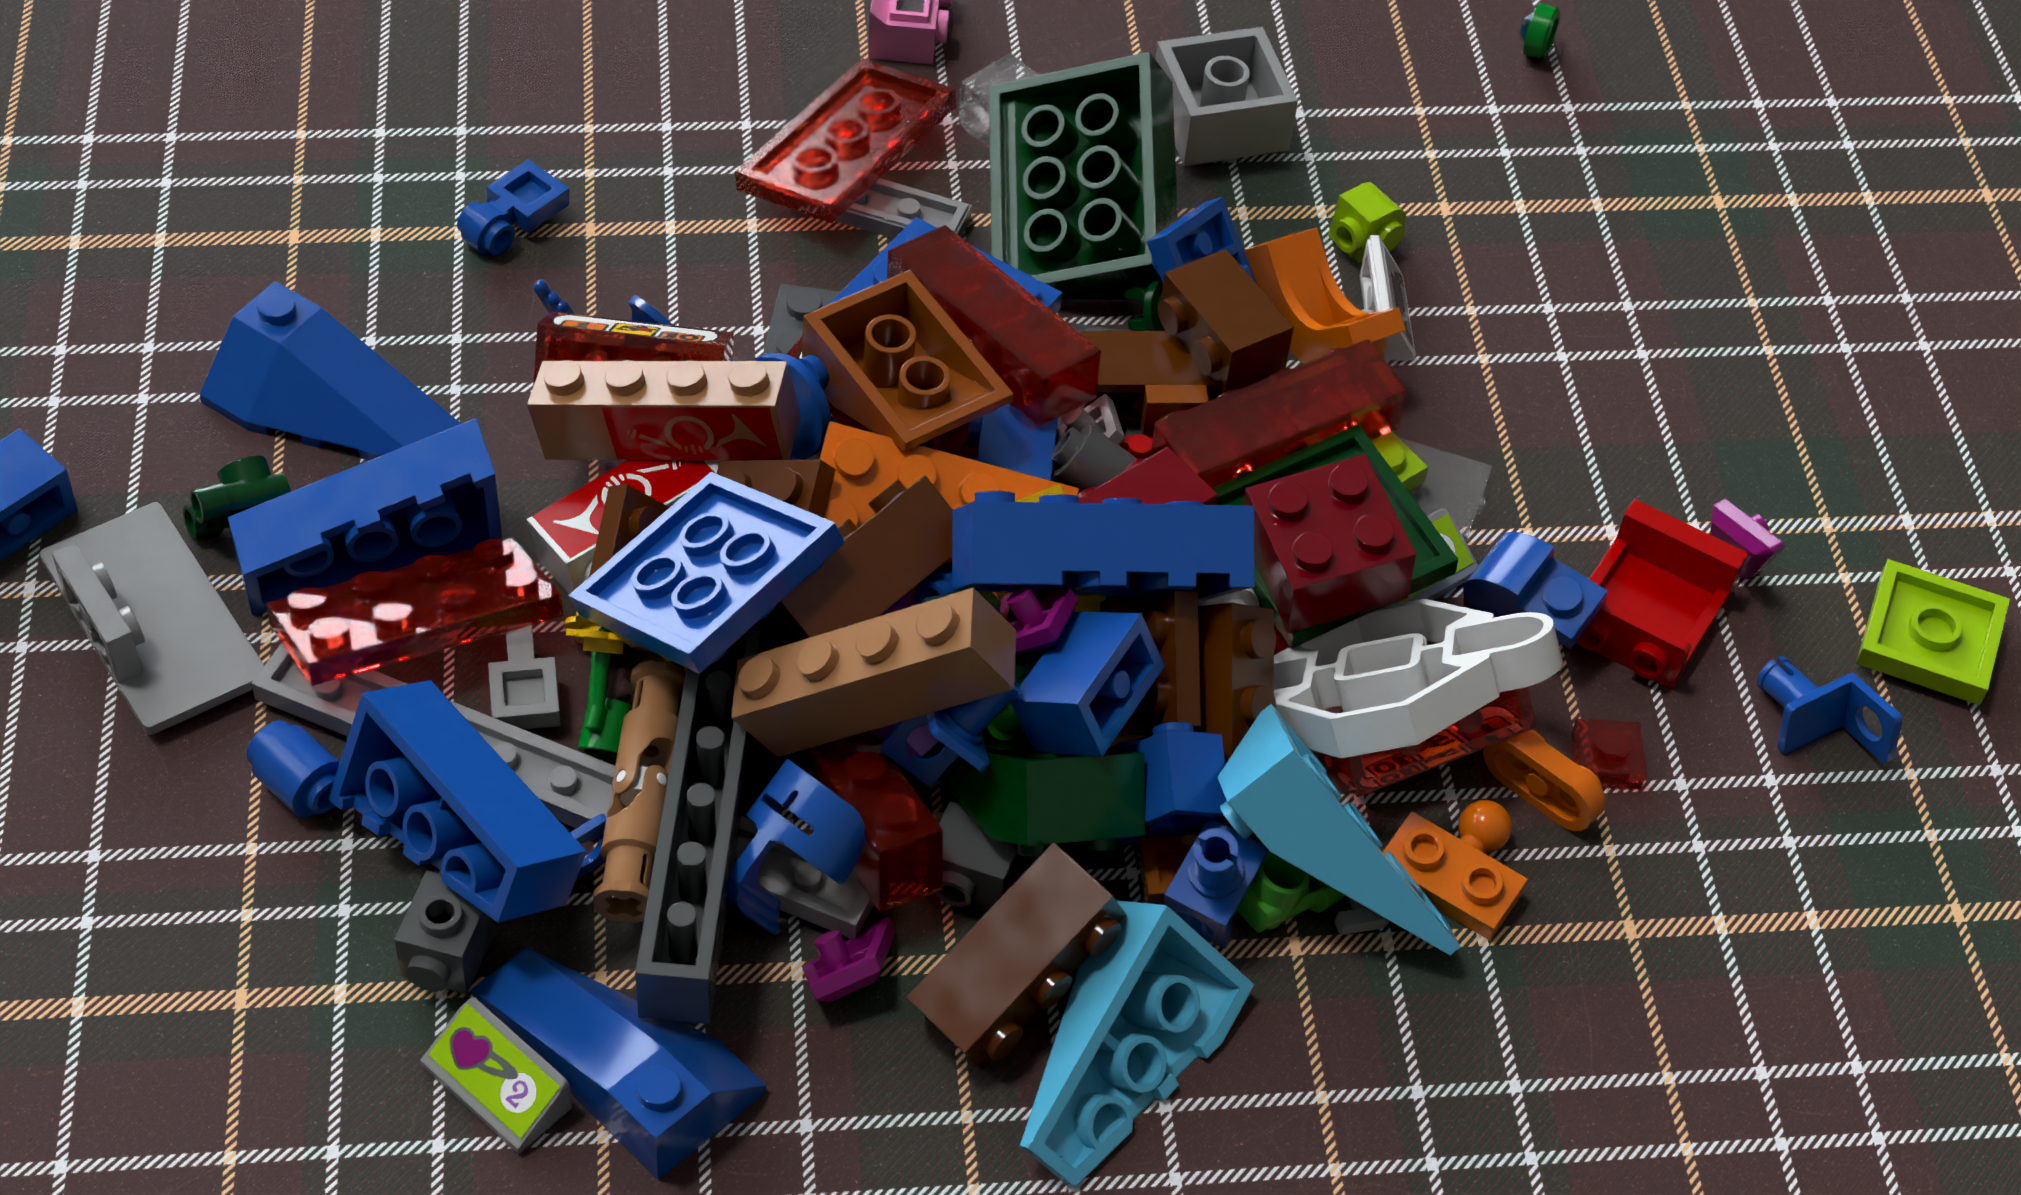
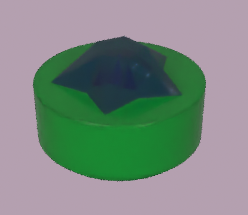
M1539 3L1535 11L1523 19L1519 32L1524 41L1523 55L1540 60L1548 56L1559 26L1561 12L1558 7Z

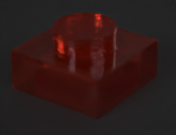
M1576 718L1571 731L1573 762L1591 770L1600 780L1602 788L1641 790L1646 777L1641 724L1639 722Z

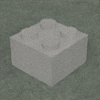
M1263 27L1157 42L1155 60L1173 82L1175 148L1183 166L1290 150L1298 99Z

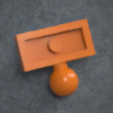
M1479 800L1471 803L1460 815L1458 831L1461 838L1459 839L1411 811L1383 850V854L1391 851L1439 911L1491 941L1524 893L1528 881L1526 877L1485 854L1501 849L1508 842L1512 832V822L1508 812L1503 806L1491 800Z

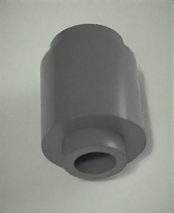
M1090 424L1080 432L1073 427L1070 428L1059 440L1051 454V458L1057 462L1053 476L1068 486L1079 488L1078 494L1089 487L1097 488L1121 474L1131 462L1137 460L1136 457Z

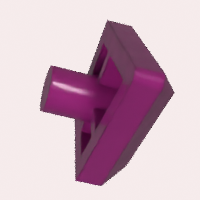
M1723 499L1714 505L1710 535L1748 553L1739 577L1749 580L1760 574L1784 549V543L1770 533L1769 526L1761 515L1754 514L1749 517L1727 499Z
M1022 587L1002 598L999 613L1016 629L1015 657H1021L1058 644L1073 617L1078 598L1071 588L1032 592L1029 587Z
M890 917L884 918L863 930L855 939L849 938L844 941L838 930L827 932L815 939L814 944L819 956L801 966L815 1000L832 1002L876 982L896 933Z

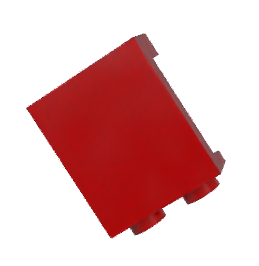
M1634 498L1623 516L1616 539L1589 578V580L1608 591L1607 602L1576 643L1587 650L1595 651L1633 670L1643 678L1651 679L1673 690L1733 593L1748 553Z

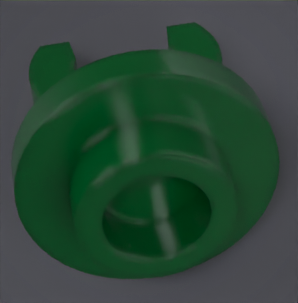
M1161 278L1154 280L1152 283H1142L1124 291L1125 298L1139 299L1144 304V315L1137 316L1128 321V328L1131 330L1166 331L1158 315V304L1161 301L1163 288Z

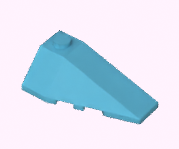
M1272 704L1267 706L1259 713L1217 777L1227 800L1219 807L1228 822L1242 838L1246 839L1254 833L1271 853L1448 955L1453 954L1461 946L1447 920L1391 851L1383 854L1379 849L1382 847V843L1356 806L1349 802L1343 806L1338 801L1341 795L1325 774L1327 771L1275 707Z
M1117 901L1127 915L1120 923L1121 930L1118 937L1101 955L1097 957L1089 955L1079 966L1020 1143V1147L1066 1185L1076 1187L1132 1132L1133 1120L1154 1099L1165 1100L1179 1086L1176 1078L1197 1057L1208 1058L1223 1043L1255 985L1167 905Z

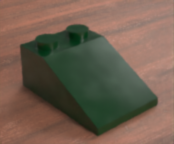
M1017 738L1003 742L984 741L990 765L983 772L959 756L938 778L990 839L1018 844V855L1041 856L1053 842L1059 847L1060 843L1076 842L1077 849L1084 851L1118 849V838L1145 836L1144 753L1108 748L1103 757L1035 753L1028 738ZM937 744L923 758L937 755L943 749L944 744Z

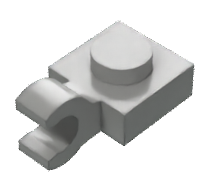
M532 620L505 622L508 661L488 663L492 717L523 730L561 726L555 657L535 658Z

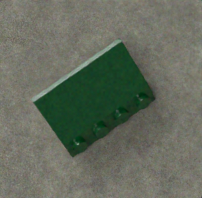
M1145 52L990 85L991 256L1061 291L1062 299L1130 300L1125 298L1124 291L1142 283H1152L1160 278L1154 270L1152 255L1146 241L1178 220L1173 82L1152 54Z

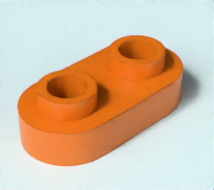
M1510 724L1508 729H1519L1518 733L1484 746L1483 757L1492 775L1561 827L1571 831H1583L1604 811L1606 799L1598 777L1588 768L1576 764L1549 745L1536 731Z

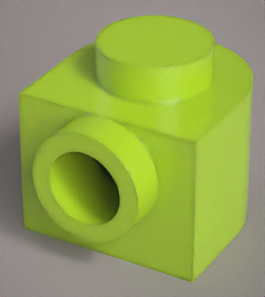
M1366 182L1339 195L1328 237L1359 264L1363 261L1367 239H1370V235H1379L1388 251H1391L1399 244L1405 234L1406 213L1373 183Z

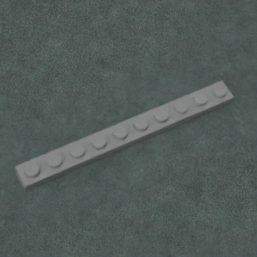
M288 636L285 637L251 683L256 700L345 736L349 735L363 692L407 685L405 682ZM450 701L560 822L578 828L599 814H605L607 817L613 793L614 765ZM741 816L734 865L758 833L756 823ZM774 844L762 862L758 873V883L780 899L781 905L778 908L779 910L828 930H838L841 935L851 939H855L861 931L884 889L885 872L857 862L847 880L843 884H838L784 844Z

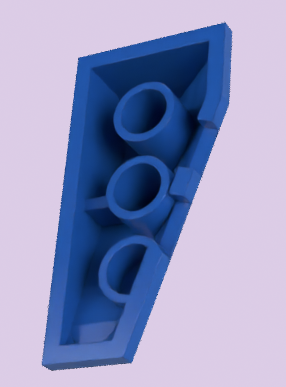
M276 281L233 316L199 394L201 403L247 430L267 435L269 430L273 428L300 435L302 444L321 448L324 442L357 449L360 458L372 460L461 424L322 307Z
M528 948L522 950L471 989L473 997L481 1002L568 1081L571 1095L657 1180L661 1179L766 1093V1084L719 1039L681 1021L638 1018L637 1000Z

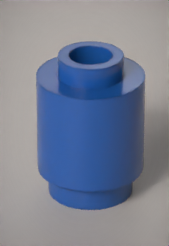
M282 720L275 721L263 727L253 737L246 753L247 760L252 764L253 775L299 817H309L315 814H323L335 806L328 801L340 761L302 726L289 725L286 721Z

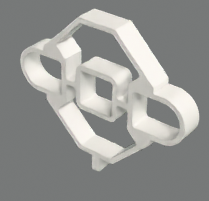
M1418 599L1403 603L1397 601L1291 649L1289 647L1274 655L1276 710L1310 750L1338 758L1352 757L1418 745L1499 697L1500 692L1528 687L1550 678L1560 670L1563 665V659L1554 622L1548 615L1525 612L1494 617L1493 613L1428 599ZM1424 636H1426L1427 641L1436 642L1437 644L1426 646ZM1342 706L1343 713L1336 714L1324 710Z

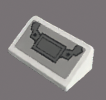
M1370 235V239H1367L1360 271L1365 312H1376L1399 307L1406 331L1385 338L1387 349L1383 350L1385 358L1380 360H1414L1416 354L1403 275L1380 236Z

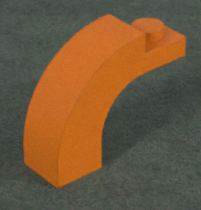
M1318 228L1292 233L1244 250L1257 285L1294 327L1290 351L1309 369L1322 375L1335 376L1385 358L1383 350L1387 349L1385 338L1406 331L1399 307L1376 312H1363L1348 301L1332 275Z

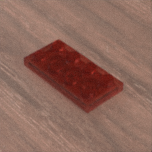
M862 58L735 170L736 188L738 191L764 199L767 202L801 212L815 219L833 223L956 108L955 88Z
M514 538L485 540L469 550L446 556H424L416 560L412 565L385 572H363L353 577L351 581L321 589H299L292 592L287 598L266 603L271 628L312 686L564 616L562 594Z

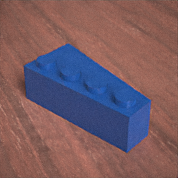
M477 418L228 517L235 554L252 615L504 556L496 475Z
M977 492L975 493V501L952 510V590L963 591L974 588L977 592L1013 593L1022 587H1029L1032 592L1071 588L1076 596L1145 599L1173 590L1198 592V601H1204L1255 587L1254 506L1204 505V503L1196 501L1142 504V500L1136 498H1108L1102 500V503H1079L1078 496L1064 494L1043 495L1039 497V502H1015V493Z
M429 680L362 693L328 801L341 810L356 809L363 814L362 825L377 836L391 834L404 844L403 855L418 866L431 863L441 870L442 883L496 922L565 906L587 851L438 687Z

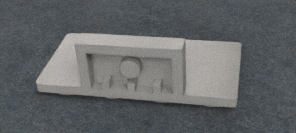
M150 503L40 551L44 567L147 735H154L253 690L251 683L262 670L264 664L160 503Z

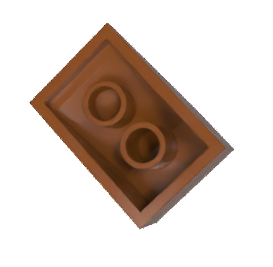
M911 270L803 315L802 358L807 355H815L824 363L829 377L828 385L823 390L827 399L835 408L876 434L892 438L895 445L903 451L916 447L1013 402L1014 393Z

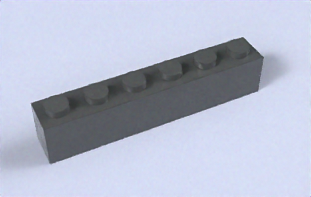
M748 630L727 649L722 658L710 664L702 673L698 674L688 668L686 670L635 970L638 1018L710 1024L729 901L727 897V882L735 861L753 736L731 718L737 660L762 653L761 631Z

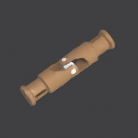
M645 661L636 665L631 673V689L635 692L632 710L624 715L612 783L611 805L607 811L600 852L603 860L606 862L602 884L595 888L593 895L594 910L602 917L612 921L637 923L644 921L680 702L686 671L682 667L671 662Z

